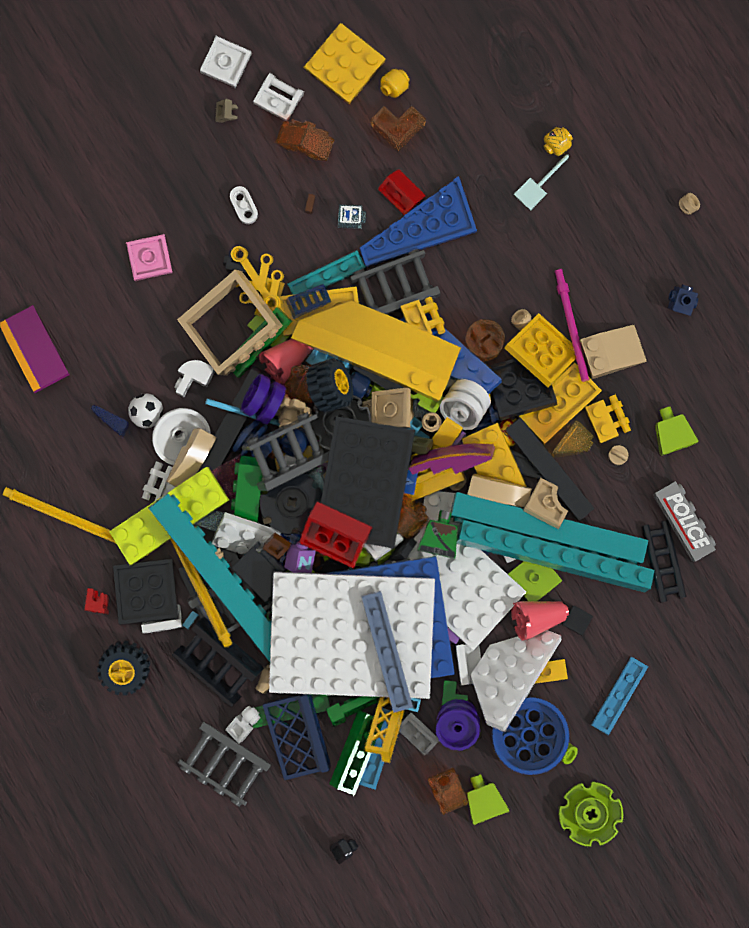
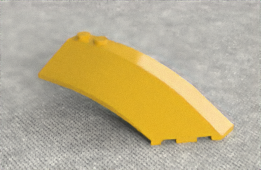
M353 301L299 320L291 339L317 351L357 366L400 386L409 388L411 391L436 402L441 399L461 349L426 331Z

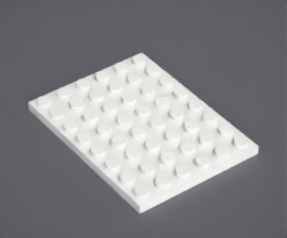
M274 572L269 692L389 697L361 597L362 595L381 590L410 698L430 699L435 578Z

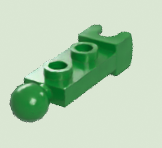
M361 696L357 699L350 698L344 702V705L340 706L337 703L327 708L326 711L333 727L346 722V717L357 713L358 710H364L377 704L380 697Z

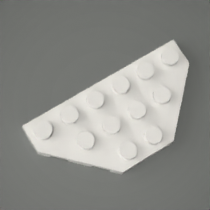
M546 630L529 640L522 641L517 636L489 645L471 674L487 725L505 732L561 642V635Z

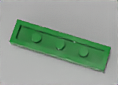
M276 307L273 313L283 326L276 333L275 337L268 338L264 342L265 345L261 349L254 350L247 361L235 366L236 369L233 373L236 377L240 378L259 358V354L265 351L292 322L280 308ZM264 320L239 348L268 325L267 321Z
M311 694L316 713L324 712L330 707L328 695ZM298 700L290 702L287 706L288 709L296 714L300 709ZM263 706L255 707L261 718L253 725V728L268 725ZM277 706L269 707L270 714L278 718L282 709ZM284 711L280 720L287 721L295 717Z

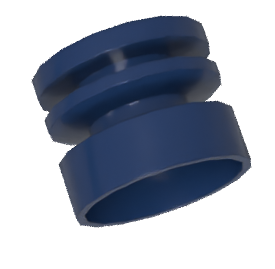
M255 420L238 436L232 451L237 454L242 450L241 447L247 444V440L256 436L258 438L264 436L268 426L264 425L260 428L262 423ZM279 436L277 437V441L279 444H281L282 438ZM269 442L260 446L266 463L272 459L268 457L273 451ZM242 450L240 457L247 456L248 454H251V457H255L253 450Z

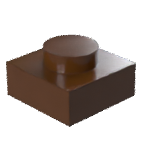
M274 533L264 543L262 549L279 559L290 548L291 543L277 533Z

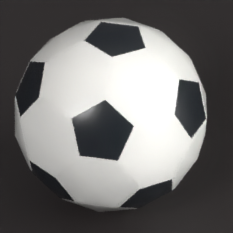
M146 393L136 396L128 407L131 421L141 428H152L163 416L162 403L152 394Z

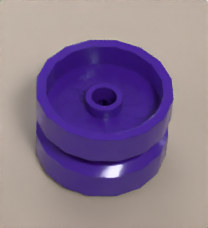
M263 374L257 375L244 396L240 412L250 417L256 414V420L267 425L275 416L282 403L286 386L278 382L271 384L269 377Z
M454 699L441 706L437 713L436 721L438 740L451 750H464L476 743L480 731V715L477 708L472 703L462 699Z

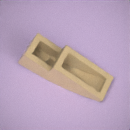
M201 428L193 429L186 446L181 448L166 482L177 487L195 475L211 450L216 437Z
M473 474L467 495L525 508L530 499L532 488Z

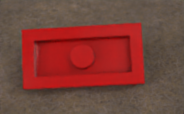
M399 169L387 176L378 188L403 215L410 212L426 196Z

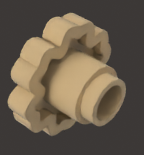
M284 397L275 414L279 419V428L297 420V416L306 412L312 414L311 408L306 407L304 402L297 399L290 400Z

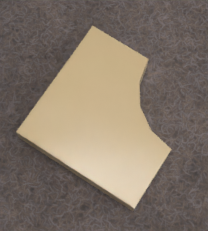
M540 478L523 510L557 529L560 528L568 512L558 501V486L543 478Z

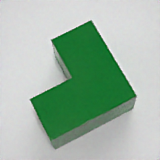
M444 680L442 705L454 699L467 701L468 695L456 694L457 682Z

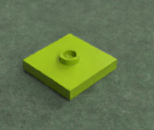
M525 561L508 574L526 591L523 596L527 601H538L562 582V579L552 568Z

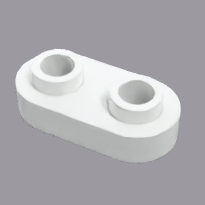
M241 186L232 189L230 200L240 221L244 224L254 223L257 220L258 212L248 190ZM238 195L244 196L241 201L237 200L236 197ZM250 212L252 213V216L250 218H246L245 213Z

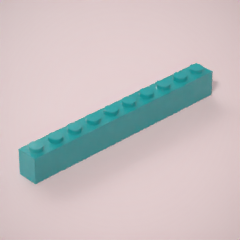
M459 492L454 494L450 512L452 513L451 518H454L453 521L456 523L466 520L588 553L606 556L607 558L626 561V563L640 565L644 562L648 540L566 519L563 520L560 528L557 529L524 512L522 508Z
M166 493L148 507L149 510L270 662L272 620L268 621L264 615L267 612L260 604L255 605L252 601L255 597L248 588L244 590L240 586L242 581L236 573L232 575L227 568L230 565L223 557L221 559L218 558L215 554L218 550L212 542L207 543L203 539L205 533L201 528L192 525L190 521L193 518L186 510L181 511L178 507L181 503L175 495L170 496Z
M466 520L459 524L457 533V544L644 593L651 589L655 571L653 569Z

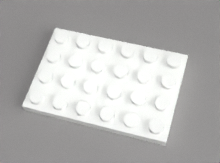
M439 511L431 520L438 521ZM425 526L414 538L417 543L408 557L401 561L437 556L447 627L471 650H474L514 606L513 603L518 602L526 591L479 549L457 544L455 559L418 551L417 547L425 531Z

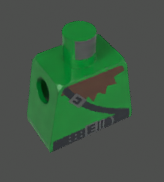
M440 510L438 521H428L417 547L418 551L455 559L457 526L449 524L451 512Z

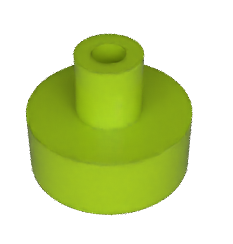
M571 743L568 744L567 751L561 760L564 764H570L577 756L578 750Z

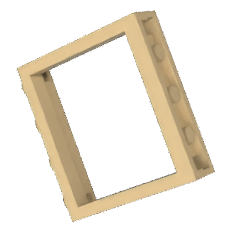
M234 270L177 319L218 375L224 376L234 372L235 366L239 363L247 361L254 350L261 349L265 345L264 342L268 338L275 337L276 333L283 326L244 273L239 270ZM239 284L268 325L221 364L192 324Z

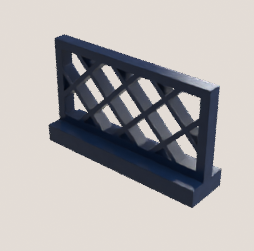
M299 694L263 703L284 780L320 771L321 773L329 771L331 762L311 694ZM298 700L300 706L297 714L287 708L290 702ZM277 706L282 709L280 716L276 718L271 715L269 707ZM284 711L295 717L291 725L280 720ZM297 718L305 723L303 732L292 727ZM277 723L288 728L284 737L276 733L275 727ZM290 730L300 735L296 744L285 739ZM302 737L310 741L311 747L308 751L297 746ZM283 742L293 747L289 756L281 752L280 747ZM295 749L305 754L301 763L291 758ZM307 756L315 760L317 767L308 768L303 765ZM288 761L299 766L296 772L287 773L286 764Z

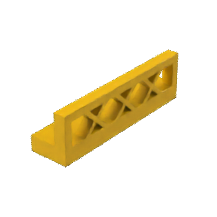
M451 467L436 474L430 471L418 476L414 495L404 493L402 506L466 480L463 471L455 474Z
M380 697L365 751L381 754L382 761L390 763L405 710L395 713L392 710L384 714L382 707L389 703L391 704L389 697H386V700L385 697ZM385 720L388 727L379 731L377 724ZM379 737L383 741L382 748L371 746L372 741Z

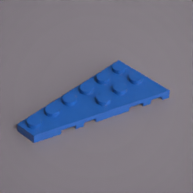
M459 176L447 186L441 188L436 194L412 209L403 218L390 225L381 234H378L360 247L365 266L369 267L407 255L416 249L422 250L477 232Z

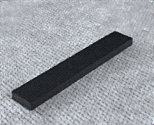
M521 417L505 429L546 481L558 486L557 495L578 521L594 509Z

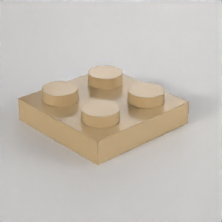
M399 388L372 392L371 422L410 428L411 389Z

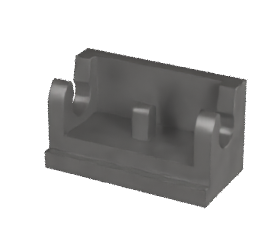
M412 713L401 722L399 732L424 755L439 742L438 737Z

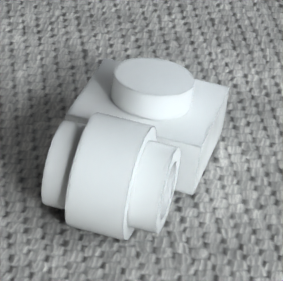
M248 706L241 715L234 718L225 730L240 744L253 730L249 724L253 726L261 718L259 712L254 707Z

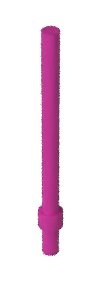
M562 269L555 271L558 283L556 287L558 294L561 295L581 381L585 382L589 380L568 295L569 287L568 283H565Z

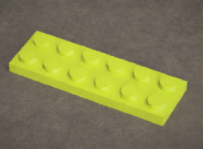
M205 467L168 492L170 496L174 494L181 504L178 507L181 511L186 510L193 518L190 521L192 525L229 501L209 467ZM153 503L109 531L129 565H133L172 539L148 507Z

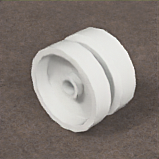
M466 379L457 380L440 404V412L445 419L448 417L463 427V430H472L478 426L483 415L488 410L491 404L490 397L487 391L474 381Z

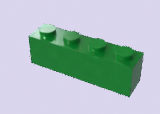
M241 456L240 462L235 464L234 474L238 475L237 481L234 480L233 492L236 493V499H232L231 510H234L235 516L259 523L262 491H259L256 483L262 481L263 475L255 457Z
M361 710L357 712L329 783L338 790L352 795L356 793L372 753L365 751V746L374 715ZM384 721L377 724V728L379 729V731L381 730ZM376 740L372 741L371 746L375 745Z

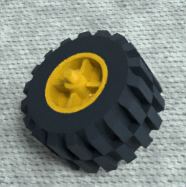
M331 358L313 364L308 368L306 375L308 391L315 406L320 411L330 412L351 404L353 400L352 380L347 368L339 359Z
M119 641L116 642L115 646L112 644L105 650L98 663L97 672H100L98 679L103 680L102 686L108 687L107 691L111 692L113 690L115 695H119L122 692L123 696H126L129 692L133 694L142 687L150 671V660L147 661L149 656L147 653H142L144 650L142 647L138 649L136 647L137 644L134 642L132 645H129V641H124L123 644Z

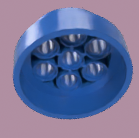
M525 698L515 714L520 719L519 726L513 728L509 724L505 732L493 727L492 743L497 756L507 767L522 774L534 775L552 769L562 760L569 744V729L564 716L553 704L539 698ZM533 710L539 714V719L536 722H531L528 718L529 713ZM547 724H550L554 730L550 736H546L543 733V727ZM527 730L534 732V739L530 742L524 739V733ZM509 735L515 738V745L512 747H507L504 742L505 738ZM541 744H546L549 747V752L546 755H540L538 752ZM526 749L529 751L530 757L527 761H522L519 758L521 750Z

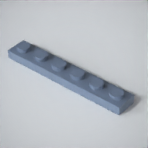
M381 590L362 595V601L393 713L413 708Z

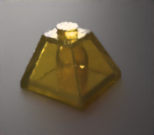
M576 420L551 455L553 458L578 455L583 450L587 452L593 445L591 439L594 436Z

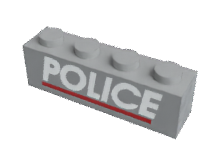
M675 481L654 493L653 496L691 561L694 563L715 551L714 546L716 543L711 535L708 536L704 530L706 526L702 519L696 517L694 513L696 509L692 502L686 500L684 488Z

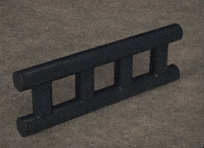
M668 520L661 521L662 528L650 530L649 524L641 526L644 539L648 540L647 552L651 568L655 570L653 577L660 603L667 602L666 595L678 593L679 599L687 597ZM664 535L666 547L655 549L652 538ZM669 555L671 566L659 568L657 557ZM673 574L676 585L664 588L662 576Z

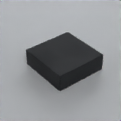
M412 537L403 540L396 546L389 558L396 562L405 560L417 542Z
M573 605L566 621L562 625L583 636L593 616Z

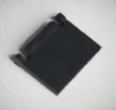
M258 541L231 568L266 601L273 595L274 572H283L286 568L264 549L258 553L256 549L261 545Z

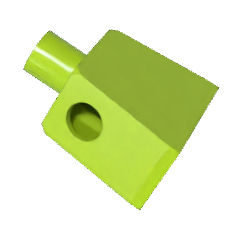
M671 407L659 410L663 421L656 423L655 429L661 456L698 443L697 437L683 414L674 417Z
M481 774L470 778L474 789L466 793L473 825L509 812L507 805L493 782L485 785Z

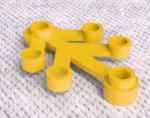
M241 246L234 247L231 251L232 259L242 264L252 280L250 283L256 290H259L262 299L273 312L276 307L281 308L282 301L278 296L280 282L284 279L283 272L274 270L271 274L273 281L270 292L266 288L269 266L273 263L272 255L263 254L261 256V269L258 275L247 258V250ZM239 251L243 252L242 258H239L237 255ZM266 256L270 258L269 263L264 262ZM279 272L281 275L280 279L276 280L274 277L275 273ZM242 292L240 294L239 300L241 303H252L250 299H248V301L246 302L243 300V296L246 294L245 292ZM272 299L275 301L274 307H271L269 305V302Z

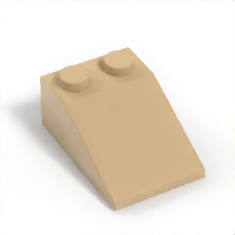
M635 325L580 339L585 364L591 380L647 362Z

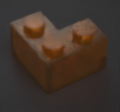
M385 106L371 118V126L397 151L420 131L426 123V119L413 106L399 119Z
M292 120V122L283 121L275 143L287 150L302 152L314 160L327 161L335 139L328 136L329 133L327 131L315 128L316 125L312 122L305 121L301 123L300 121Z

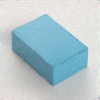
M192 611L182 625L189 630L199 615Z

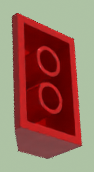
M317 502L308 517L299 543L354 568L372 527Z

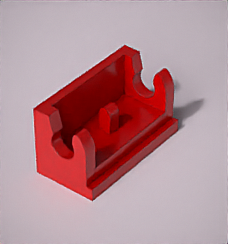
M88 588L84 610L109 615V610H107L109 603L108 595H104L102 592L99 597L98 591Z

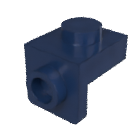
M492 403L488 408L489 412H486L478 426L472 429L473 433L499 421L497 409L493 410Z

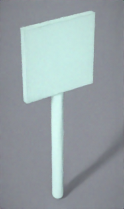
M565 155L538 184L529 178L514 195L527 208L532 210L547 194L541 186L569 156Z

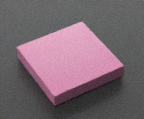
M164 234L126 242L134 281L173 273Z

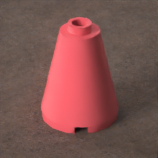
M289 339L261 352L258 357L261 364L265 362L267 366L265 371L271 374V378L275 382H282V385H284L313 348L296 340Z
M518 601L513 603L514 606L511 608L512 620H516L517 623L514 629L522 641L529 640L566 621L569 615L567 605L561 601Z

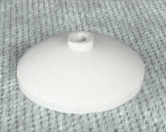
M178 408L167 412L158 420L153 430L152 443L155 452L163 461L174 465L181 448L186 446L193 429L201 428L210 433L207 421L201 414L188 408ZM180 430V435L175 436V433Z

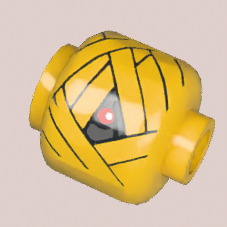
M556 127L544 136L545 145L543 147L549 155L560 156L572 146L571 140L573 138L564 127Z

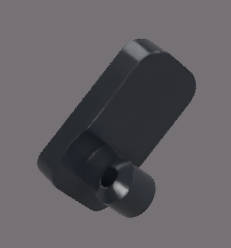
M342 838L332 844L330 850L337 863L341 864L352 857V852L356 851L359 846L355 839L346 841Z

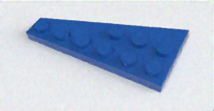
M429 313L425 314L427 321L432 320ZM404 317L400 319V321L406 323ZM431 329L434 336L461 348L450 375L451 379L474 381L481 385L488 394L502 382L498 375L448 330L445 329V333L438 334L437 329Z

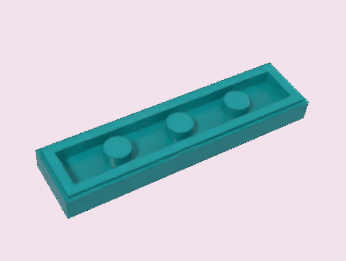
M358 250L287 285L292 295L318 292L352 276L356 271L366 269Z

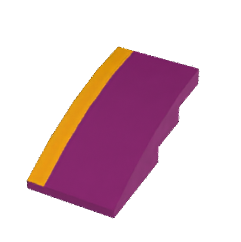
M33 305L0 322V328L34 393L69 376L54 343Z
M472 443L433 449L427 454L413 456L409 469L412 475L431 468L433 474L452 467L454 473L457 474L491 460L495 446L494 444Z

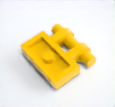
M432 297L425 299L426 305L421 306L419 300L400 306L407 324L432 335L431 329L433 328L437 329L438 334L445 333V323L443 318H440L437 311L438 306L433 302ZM429 313L432 320L427 321L425 314Z
M616 394L609 397L611 405L607 407L604 400L585 407L600 444L618 437L616 429L622 427L624 433L631 431L628 424L630 421L628 417H625L621 408L623 405L621 401H618ZM615 411L619 421L613 423L609 412Z

